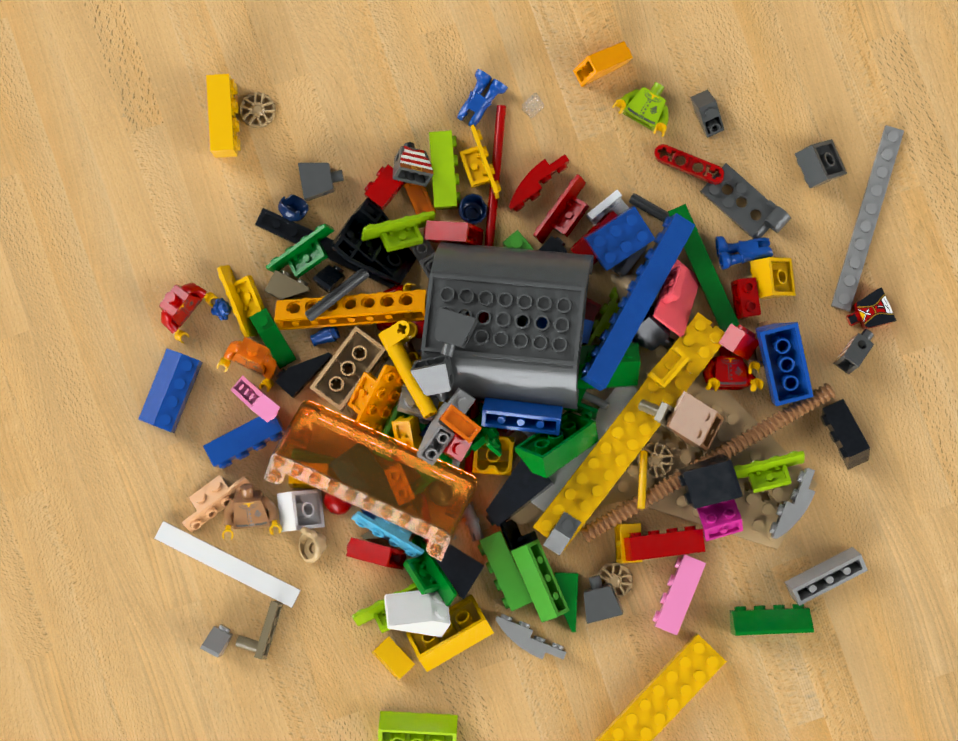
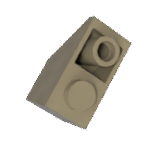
M275 270L265 291L280 300L308 294L311 289L307 287L309 283L298 278L296 281L290 278V273L284 270L280 272Z

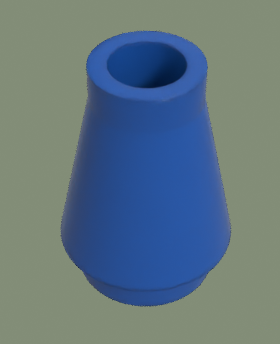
M336 326L323 327L311 335L310 338L313 345L317 346L336 342L340 338V333Z

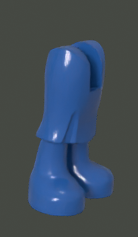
M477 69L475 72L477 83L473 91H470L468 99L459 110L457 119L463 121L469 110L475 112L468 126H476L486 109L492 105L493 99L498 94L505 93L508 89L506 85L496 79H493L491 82L492 77L480 69ZM491 82V85H490V87H489V89H488L486 95H485V96H482V95H481L482 92L485 90V88H486V87L489 85V83Z
M723 236L715 238L716 253L722 270L738 263L743 264L747 261L773 256L772 248L769 247V238H756L748 241H738V243H727Z

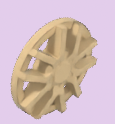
M254 92L244 97L240 105L241 118L247 125L253 128L267 126L275 116L274 102L265 93ZM254 96V102L248 100ZM257 96H262L260 102H257ZM264 98H267L269 102L264 103ZM245 102L251 104L250 108L244 106ZM272 105L271 110H265V107ZM243 109H245V110H247V111H249V112L244 115V114H243ZM266 113H272L269 120L265 115ZM252 115L251 120L247 121L246 118ZM264 116L266 122L262 124L260 118ZM256 118L259 122L258 125L252 124Z
M659 442L646 444L641 451L646 450L650 454L647 463L650 466L647 470V477L661 478L667 475L672 469L674 462L671 450ZM654 445L653 452H651L647 447ZM657 445L662 447L660 453L656 452ZM664 448L668 451L669 455H662ZM640 452L637 457L638 467H640ZM670 457V462H663V458ZM663 465H669V468L665 471ZM660 467L663 474L658 475L656 468ZM653 468L655 475H651L648 472Z
M607 563L601 567L597 574L606 581L602 585L612 584L616 595V588H620L622 593L617 595L618 598L625 596L632 587V574L621 563ZM609 566H613L612 573L609 572L606 568ZM615 566H620L619 573L614 572ZM622 569H625L628 574L621 575ZM602 571L608 574L607 578L601 575ZM629 577V582H622V578ZM622 585H629L626 591H624Z

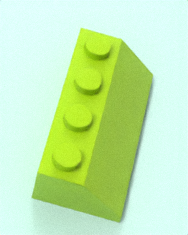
M380 711L378 741H457L458 715Z

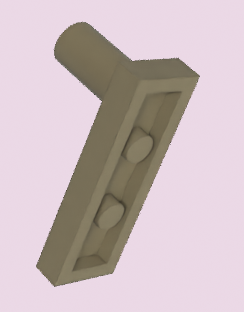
M644 399L638 405L640 411L655 416V421L668 428L666 426L668 418L675 408L664 402H661L659 406Z
M271 601L259 641L239 635L236 646L255 652V658L267 659L283 603Z

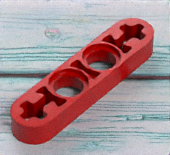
M665 144L655 148V159L659 163L714 185L720 184L724 180V170L718 165ZM666 150V154L672 157V162H670V157L666 155L661 158L658 152ZM682 156L686 159V162L683 165H677L675 159ZM697 163L702 164L704 167L698 173L692 169ZM707 167H709V172L715 173L716 171H718L720 177H716L715 179H713L712 174L708 172L707 176H704Z

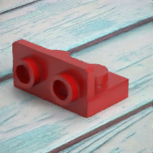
M743 278L730 282L737 320L761 315L756 278Z

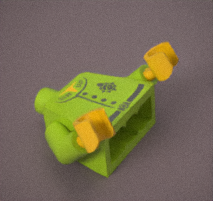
M655 82L651 90L642 87L641 90L635 89L625 94L621 99H617L612 108L615 106L619 107V114L623 112L625 116L650 129L654 134L656 131H661L662 137L665 135L669 114L668 107L665 105L666 100L660 96L664 90V86Z

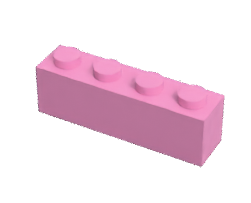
M242 375L231 391L268 423L277 416L280 407Z
M685 554L682 557L678 556L674 566L677 568L674 575H670L667 583L670 586L668 592L663 593L660 600L662 604L660 611L656 610L652 620L655 622V627L675 635L678 634L706 563Z

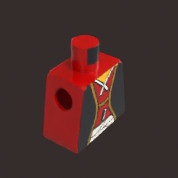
M882 287L852 305L855 312L846 316L850 326L860 323L863 330L897 321Z

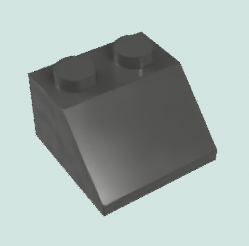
M832 139L812 144L795 153L797 163L801 167L805 182L809 188L820 186L847 174Z

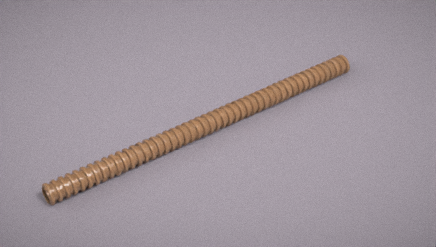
M827 383L823 387L819 386L818 390H813L814 397L799 400L798 402L795 401L793 405L789 404L788 408H782L783 411H777V414L774 413L772 417H767L766 421L762 420L761 424L757 423V426H752V429H747L740 436L736 435L735 439L731 438L730 442L726 441L725 445L721 444L720 448L716 447L715 451L711 450L710 454L706 453L705 457H700V460H694L695 463L719 454H724L730 459L731 456L735 457L736 453H742L741 450H747V447H752L753 443L757 444L758 440L762 441L763 437L767 438L768 434L772 435L773 431L777 432L778 428L782 429L789 422H794V419H799V416L803 417L804 413L808 414L809 410L813 411L814 407L818 408L819 404H825L824 401L828 402L830 398H835L833 389ZM674 472V475H669V478L663 479L664 481H659L657 485L653 484L652 488L648 487L645 509L648 508V505L652 506L653 502H659L658 499H664L663 496H669L670 492L674 493L675 489L679 490L681 486L678 479L680 472ZM633 496L632 500L628 499L627 503L623 502L622 506H616L617 509H611L612 512H606L605 516L601 515L600 519L596 518L595 522L591 521V524H586V527H582L580 532L586 542H591L592 538L596 539L597 535L601 536L602 532L606 533L607 529L611 530V527H616V524H621L628 517L632 518V515H637L638 511L642 512L643 509L637 508L638 496Z

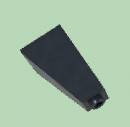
M521 459L486 509L488 513L486 516L487 520L492 526L494 524L498 527L554 485L549 477L545 478L532 473Z

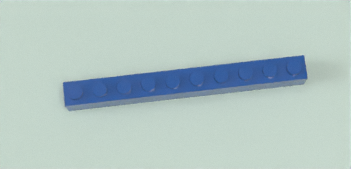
M677 213L671 217L668 216L663 222L662 226H664V229L656 235L653 241L655 242L654 247L647 251L644 265L641 264L637 269L635 281L632 280L627 287L629 292L626 297L623 296L619 301V310L609 319V328L602 332L599 338L601 340L599 346L596 345L590 354L592 356L590 362H586L581 370L583 374L580 379L599 391L606 389L695 227V224Z

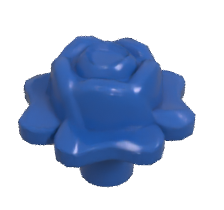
M218 298L215 300L211 313L218 316L221 321L228 320L231 306L223 298Z

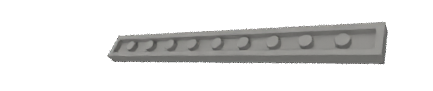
M887 125L884 127L831 307L848 312L851 310L904 130Z

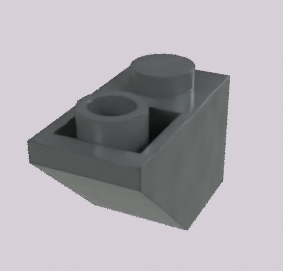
M708 89L690 97L694 112L706 137L708 138L724 131L717 102Z

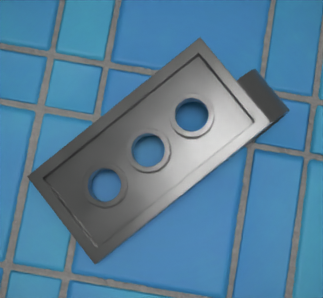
M727 163L722 167L724 170V180L717 185L707 183L700 191L752 239L761 238L769 228L779 233L791 219L784 209L774 204L771 200H767ZM719 172L714 175L713 179L720 177ZM724 185L731 186L732 193L730 195H725L722 192ZM744 198L747 204L743 208L738 207L736 200ZM751 211H759L761 218L753 220L750 216Z

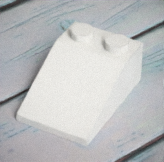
M418 590L386 594L384 596L388 629L442 637L451 624L449 607L445 605L437 591L422 595Z

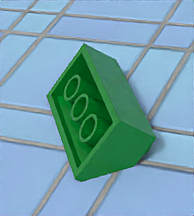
M630 343L606 388L638 385L641 362L638 343ZM596 345L581 347L578 389H596L580 379L583 374L581 370L586 362H590L592 358L590 354Z
M565 412L562 414L559 435L535 433L517 445L515 451L532 473L548 478L599 441L596 421Z
M792 604L793 608H785V605H773V609H766L765 605L754 606V609L746 610V606L734 607L735 610H730L731 634L735 636L813 633L814 627L810 608L804 607V604L800 606Z

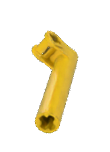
M400 320L383 330L378 336L423 418L427 419L438 411L431 397L424 395L411 374L413 363L403 344L417 335L418 328L413 322Z

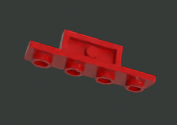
M577 174L569 182L567 189L558 197L556 204L548 211L543 222L537 226L533 236L538 242L543 243L553 229L568 237L588 210L589 205L577 198V195L586 184L580 175Z

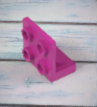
M735 499L696 508L706 541L743 531L742 518Z

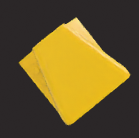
M499 436V441L502 445V455L500 457L486 446V443L477 451H474L472 473L510 476L514 437Z

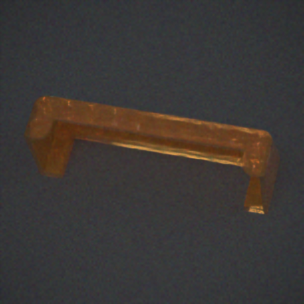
M310 400L303 401L271 455L264 476V480L273 484H281L286 474L422 536L429 540L426 546L427 553L439 561L443 560L459 530L478 486V480L474 475L439 459L432 466L417 456L418 449Z

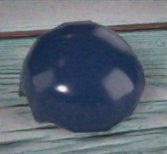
M473 193L466 195L459 204V215L465 223L472 225L481 223L487 213V205L484 203L482 196Z
M291 194L288 198L285 199L284 196L279 201L278 210L285 219L294 222L300 221L309 211V205L302 198Z

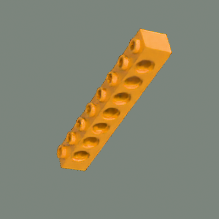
M416 289L414 291L345 295L313 321L308 320L305 312L325 296L276 301L274 321L279 330L390 323L400 320H424L427 291Z

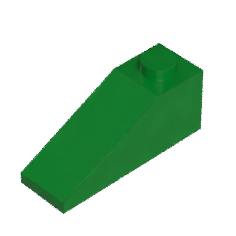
M267 308L249 317L266 347L270 349L272 357L276 360L280 369L297 360Z
M554 572V576L570 610L564 613L565 619L571 632H576L578 573Z

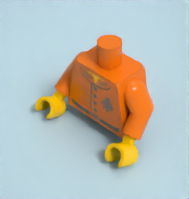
M246 337L243 341L231 342L224 353V357L219 360L217 369L219 365L225 366L224 372H226L231 364L230 360L263 375L265 378L259 384V389L261 390L265 385L268 392L274 385L272 379L277 366V362L272 357L270 349Z

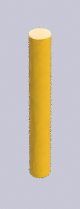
M640 451L638 509H645L648 451Z

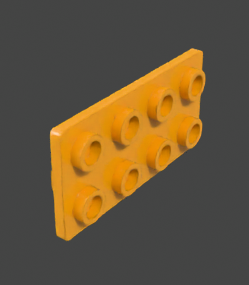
M385 364L378 378L370 372L364 371L347 404L358 413L350 430L351 432L374 437L379 436L395 403L400 397L401 388L404 384L395 366Z

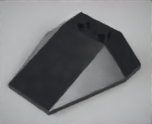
M367 197L344 224L331 243V248L346 261L394 284L400 285L417 258L409 247L387 252L380 237L362 241L361 236L364 227L369 224H379L389 220L383 210Z

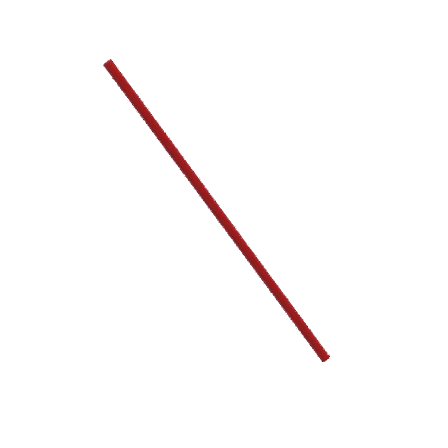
M497 105L492 165L495 171L493 178L494 181L498 180L499 183L506 116L505 105ZM491 185L489 188L484 246H494L498 199H495ZM483 312L479 315V321L486 323L488 313ZM476 399L470 407V419L476 418L479 415V399ZM474 450L465 458L463 484H473Z

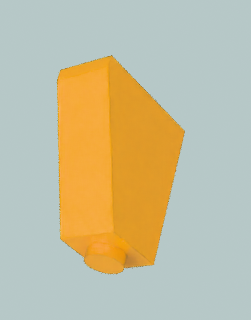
M625 41L589 55L573 72L581 87L626 65L633 56Z

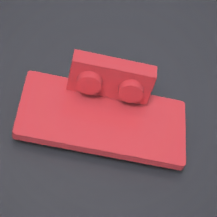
M676 260L662 286L653 317L679 337H682L685 334L699 287V281L695 273L679 260Z

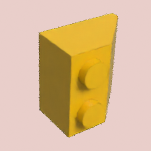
M767 257L750 261V272L752 277L756 278L759 299L796 296L791 258Z

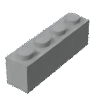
M851 547L785 581L791 598L800 606L868 570L862 555Z

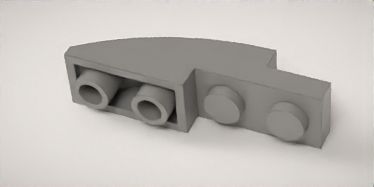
M458 387L450 400L443 402L422 439L417 452L419 458L432 466L455 435L451 428L439 420L440 416L450 404L466 414L476 400L473 396Z
M805 468L804 471H800L797 479L800 483L797 489L794 488L790 497L793 501L792 503L784 501L783 504L780 503L776 512L779 515L777 521L772 523L769 530L772 533L770 538L777 539L785 534L807 510L815 494V491L808 489L815 470Z
M501 614V617L496 616L495 620L500 628L523 650L542 660L545 652L564 660L566 651L563 650L564 646L554 642L552 645L546 644V639L536 635L534 638H531L533 630L530 629V624L522 621L517 624L512 622V617Z

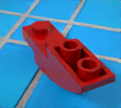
M564 154L550 165L546 159L537 164L517 187L509 204V211L515 210L518 212L525 207V202L528 200L534 201L540 197V192L542 191L540 183L545 184L552 179L551 175L556 172L560 174L568 168L567 164H569L567 156Z

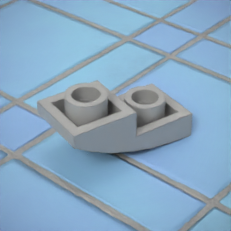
M424 239L423 244L410 248L429 278L436 252L430 242Z

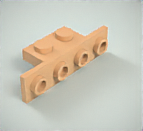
M218 475L189 497L197 511L185 519L182 524L191 533L199 529L205 522L215 517L217 513L227 507L229 501L234 499L235 493L241 492V485L251 483L243 476L229 487L223 477Z

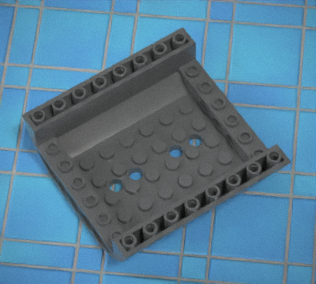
M441 242L436 250L429 275L421 359L442 355L441 351L444 343L435 340L439 308L457 313L466 310L471 317L478 320L465 349L455 347L453 356L450 357L455 380L452 390L448 392L449 396L452 397L459 387L479 400H485L486 397L577 409L579 398L577 384L589 274L592 275L594 255ZM483 312L489 314V320L486 323L479 321V315ZM521 316L528 318V323L524 327L519 326L517 323L518 318ZM540 318H546L548 321L547 326L543 329L537 326V321Z

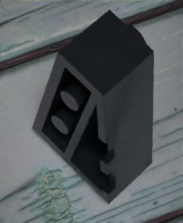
M844 399L822 408L821 420L824 426L828 427L830 437L836 444L847 469L849 470L868 461L870 446Z

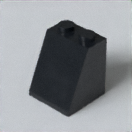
M719 454L679 469L680 475L678 479L681 486L685 487V500L694 509L743 496L732 461L724 454Z
M444 541L443 544L439 542L433 551L436 554L434 558L459 596L464 599L484 565L447 541Z

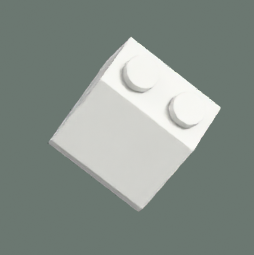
M321 489L277 493L282 532L300 530L302 527H307L308 529L325 527Z

